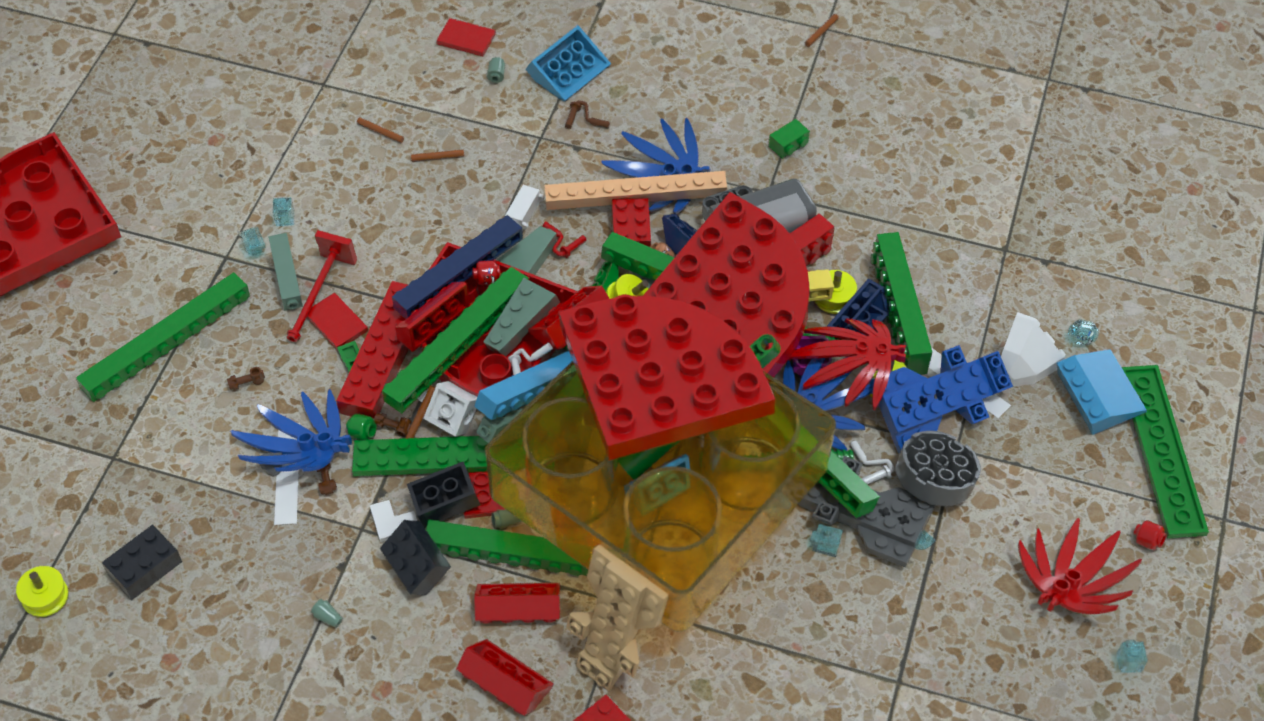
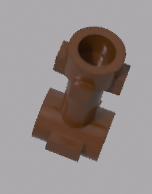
M253 367L250 369V374L238 378L235 375L230 376L227 382L230 390L239 389V385L251 381L255 385H260L264 382L265 376L263 370L259 367Z
M377 413L374 418L378 428H382L384 425L395 428V433L402 437L407 435L412 423L411 420L405 417H401L400 421L389 419L385 413Z
M331 463L316 470L321 473L322 482L318 483L321 495L332 494L333 491L337 490L335 480H330L328 469L332 468Z

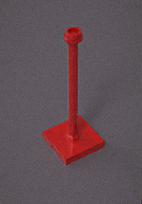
M317 230L315 239L320 255L327 259L293 329L287 331V339L289 341L297 342L301 338L299 332L334 260L351 265L356 264L357 256L352 239Z

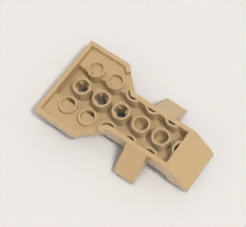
M599 544L593 550L587 579L597 596L594 612H571L566 628L581 640L587 637L585 649L579 653L576 667L596 681L599 686L610 691L622 672L627 673L632 678L636 676L640 663L636 643L638 628H656L661 623L669 594Z

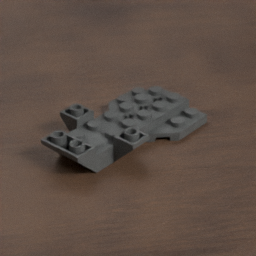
M844 456L842 461L859 476L863 463ZM796 461L783 485L785 491L800 507L814 512L812 518L829 525L840 522L857 529L868 553L905 568L936 505H929L900 487L883 492L873 490L880 496L873 512L856 518L798 461Z

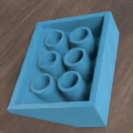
M577 25L532 60L525 70L536 83L565 102L611 65V63L580 26Z
M1111 349L1078 354L1057 362L1058 375L1092 435L1147 412Z

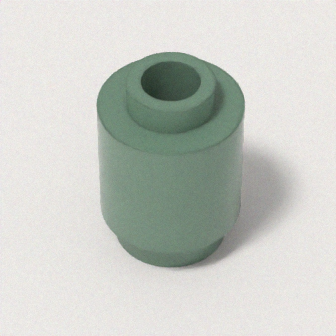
M494 57L489 62L487 78L491 82L499 83L504 79L506 65L502 58Z

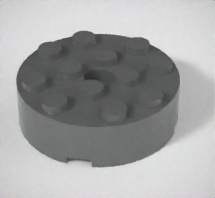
M921 431L913 434L910 439L905 441L896 462V474L901 485L913 496L925 501L929 505L954 506L964 502L970 497L981 473L980 461L975 452L967 444L964 446L957 442L956 437L939 431Z

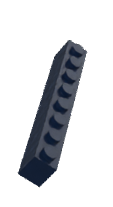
M508 215L497 220L494 225L483 230L480 235L469 240L467 244L455 250L453 254L441 260L418 279L411 281L408 286L397 291L392 296L394 309L407 319L413 311L421 308L427 300L436 296L444 287L454 282H464L472 276V268H476L477 262L493 261L523 240L522 227Z

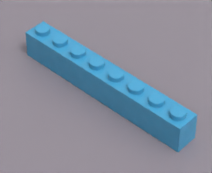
M567 351L480 390L474 407L490 420L504 416L510 411H515L519 407L529 404L538 398H542L544 395L555 392L576 371L570 352Z

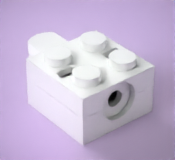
M449 381L437 383L423 419L455 437L466 434L476 411L474 406L477 396ZM427 390L418 398L419 401H423Z

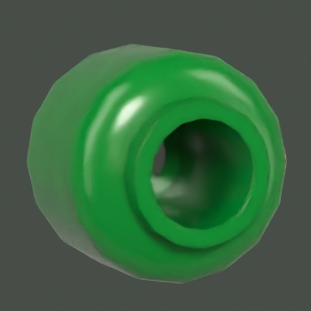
M362 414L353 415L346 424L348 435L357 440H370L377 431L374 419Z

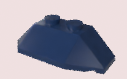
M676 214L663 215L662 217L666 244L675 254H678L697 230L681 220Z
M868 278L827 327L845 328L863 334L846 323L845 319H855L866 323L870 327H872V319L883 322L889 315L884 287Z

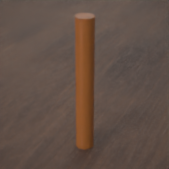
M833 14L805 41V45L810 47L839 19V16Z
M361 117L357 120V124L402 143L404 141L403 136Z
M464 149L411 154V161L464 156Z
M429 386L405 438L415 437L436 387Z

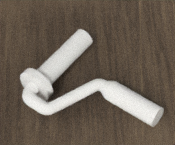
M547 343L534 352L531 357L524 349H519L513 355H510L508 359L512 366L513 375L521 372L519 366L521 363L519 355L521 353L528 361L532 362L553 349L551 344Z
M853 441L850 443L859 461L864 465L887 464L882 467V470L861 478L866 484L884 477L888 479L892 477L891 472L894 470V465L889 459L867 461V457L858 442Z

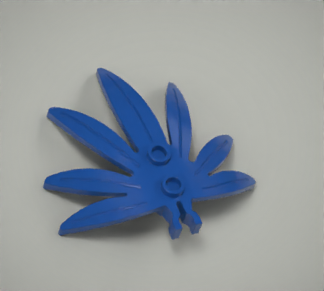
M685 118L684 127L685 144L688 153L685 152L680 139L664 119H660L666 139L674 153L679 157L678 160L654 144L622 131V136L644 155L664 165L636 161H601L604 166L634 178L711 171L709 166L698 167V145L688 118ZM691 199L677 200L673 210L674 214L682 211ZM674 200L657 201L649 207V211L661 209Z
M812 358L803 373L798 392L795 393V375L792 364L788 361L783 374L786 397L780 387L771 381L769 386L773 395L824 444L841 451L843 449L848 451L846 446L834 434L819 425L838 430L859 431L866 429L861 423L846 417L820 415L821 412L844 406L850 388L837 392L825 400L823 399L838 387L852 371L810 389L803 390V384L820 370L825 358ZM868 384L853 402L872 394L871 385Z
M329 389L327 394L328 428L315 404L304 392H301L307 416L318 434L258 404V411L267 421L283 433L296 439L231 430L230 432L233 437L250 446L268 452L287 454L275 456L238 455L239 459L267 465L292 464L274 468L275 471L279 472L300 469L304 472L315 471L325 467L331 462L336 452L349 453L348 445H352L350 435L340 437V414L332 391Z

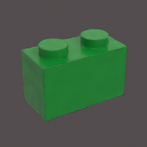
M794 119L769 135L768 147L783 159L793 154L800 147L807 145L810 131L797 119Z

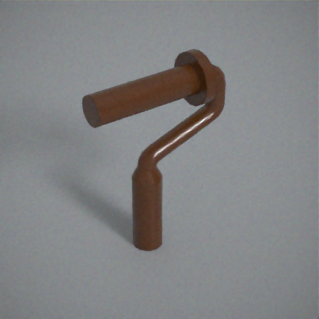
M578 100L570 103L569 107L571 110L565 124L567 129H571L577 111L581 110V105L585 108V119L587 122L605 128L610 127L609 121L589 118L587 102Z

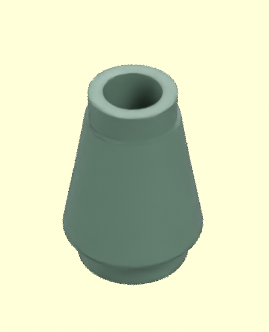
M497 509L491 515L493 527L500 530L523 521L521 510Z
M319 599L311 609L314 618L335 628L343 620V617L327 600Z

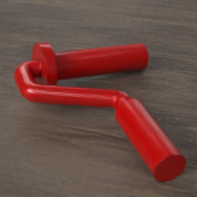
M547 221L542 225V227L556 232V237H559L552 248V252L557 256L568 258L573 250L587 241L586 237L582 235L567 247L562 246L560 251H558L557 248L564 238L563 234Z

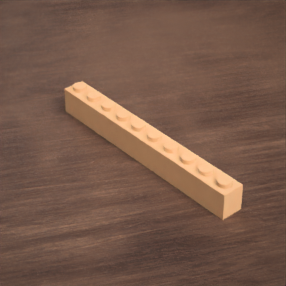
M725 171L549 184L545 185L546 210L612 205V199L648 198V202L706 198L727 190Z

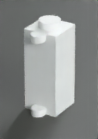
M523 185L506 215L517 222L524 231L528 228L530 218L545 196L540 194L539 189Z

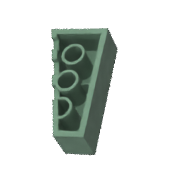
M523 278L484 340V344L489 350L507 356L522 341V338L529 332L528 329L548 315V312L560 303L556 294Z

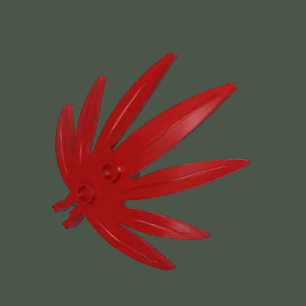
M845 319L846 323L863 334L839 327L805 329L804 333L824 335L846 340L823 341L794 350L788 360L852 357L833 362L816 372L803 384V390L825 383L868 363L853 381L844 405L847 407L866 388L876 371H878L872 394V409L875 411L889 380L891 361L905 362L906 354L904 352L906 345H892L887 326L875 319H872V327L855 319Z
M1077 518L1060 549L1054 577L1051 575L1049 560L1040 529L1037 528L1035 536L1037 567L1022 541L1019 540L1018 551L1023 568L1031 582L1043 593L1039 597L1038 604L1042 605L1051 600L1047 609L1050 612L1056 605H1061L1070 611L1081 614L1108 613L1116 611L1119 605L1103 604L1125 599L1131 596L1134 591L1089 596L1104 591L1122 581L1141 564L1142 559H1138L1086 585L1097 575L1109 559L1121 534L1120 530L1091 551L1074 569H1069L1079 533L1080 519Z

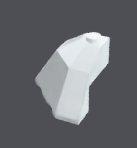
M1019 312L1016 314L1001 355L1013 386L1035 384L1057 370V362L1064 360L1066 355L1062 349L1058 350L1054 345L1055 341L1049 333L1043 332L1036 318Z

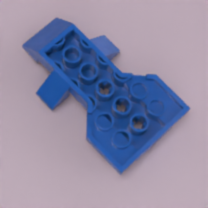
M958 345L942 351L940 374L926 378L906 367L891 371L879 407L899 454L905 441L910 439L913 434L921 431H937L942 416L946 413L956 410L971 424L989 418L982 399L1009 389L1013 385L999 351L967 363L961 347ZM875 378L871 379V381L869 382L870 385H871L872 390H873Z

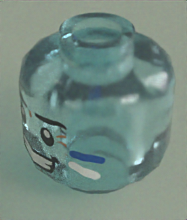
M1078 319L1069 326L1068 334L1073 343L1091 345L1097 340L1099 330L1094 322Z

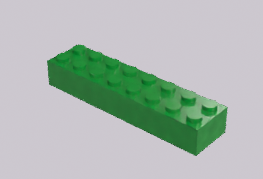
M899 232L877 234L876 242H873L874 252L871 253V263L875 264V278L879 279V285L885 289L889 311L887 323L891 324V338L895 339V346L906 345L904 365L920 375H925L928 373L933 352Z

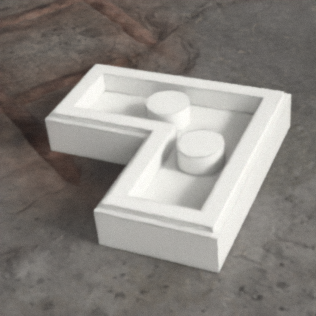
M389 500L370 505L380 542L386 541L403 520L417 521L414 511L394 516Z

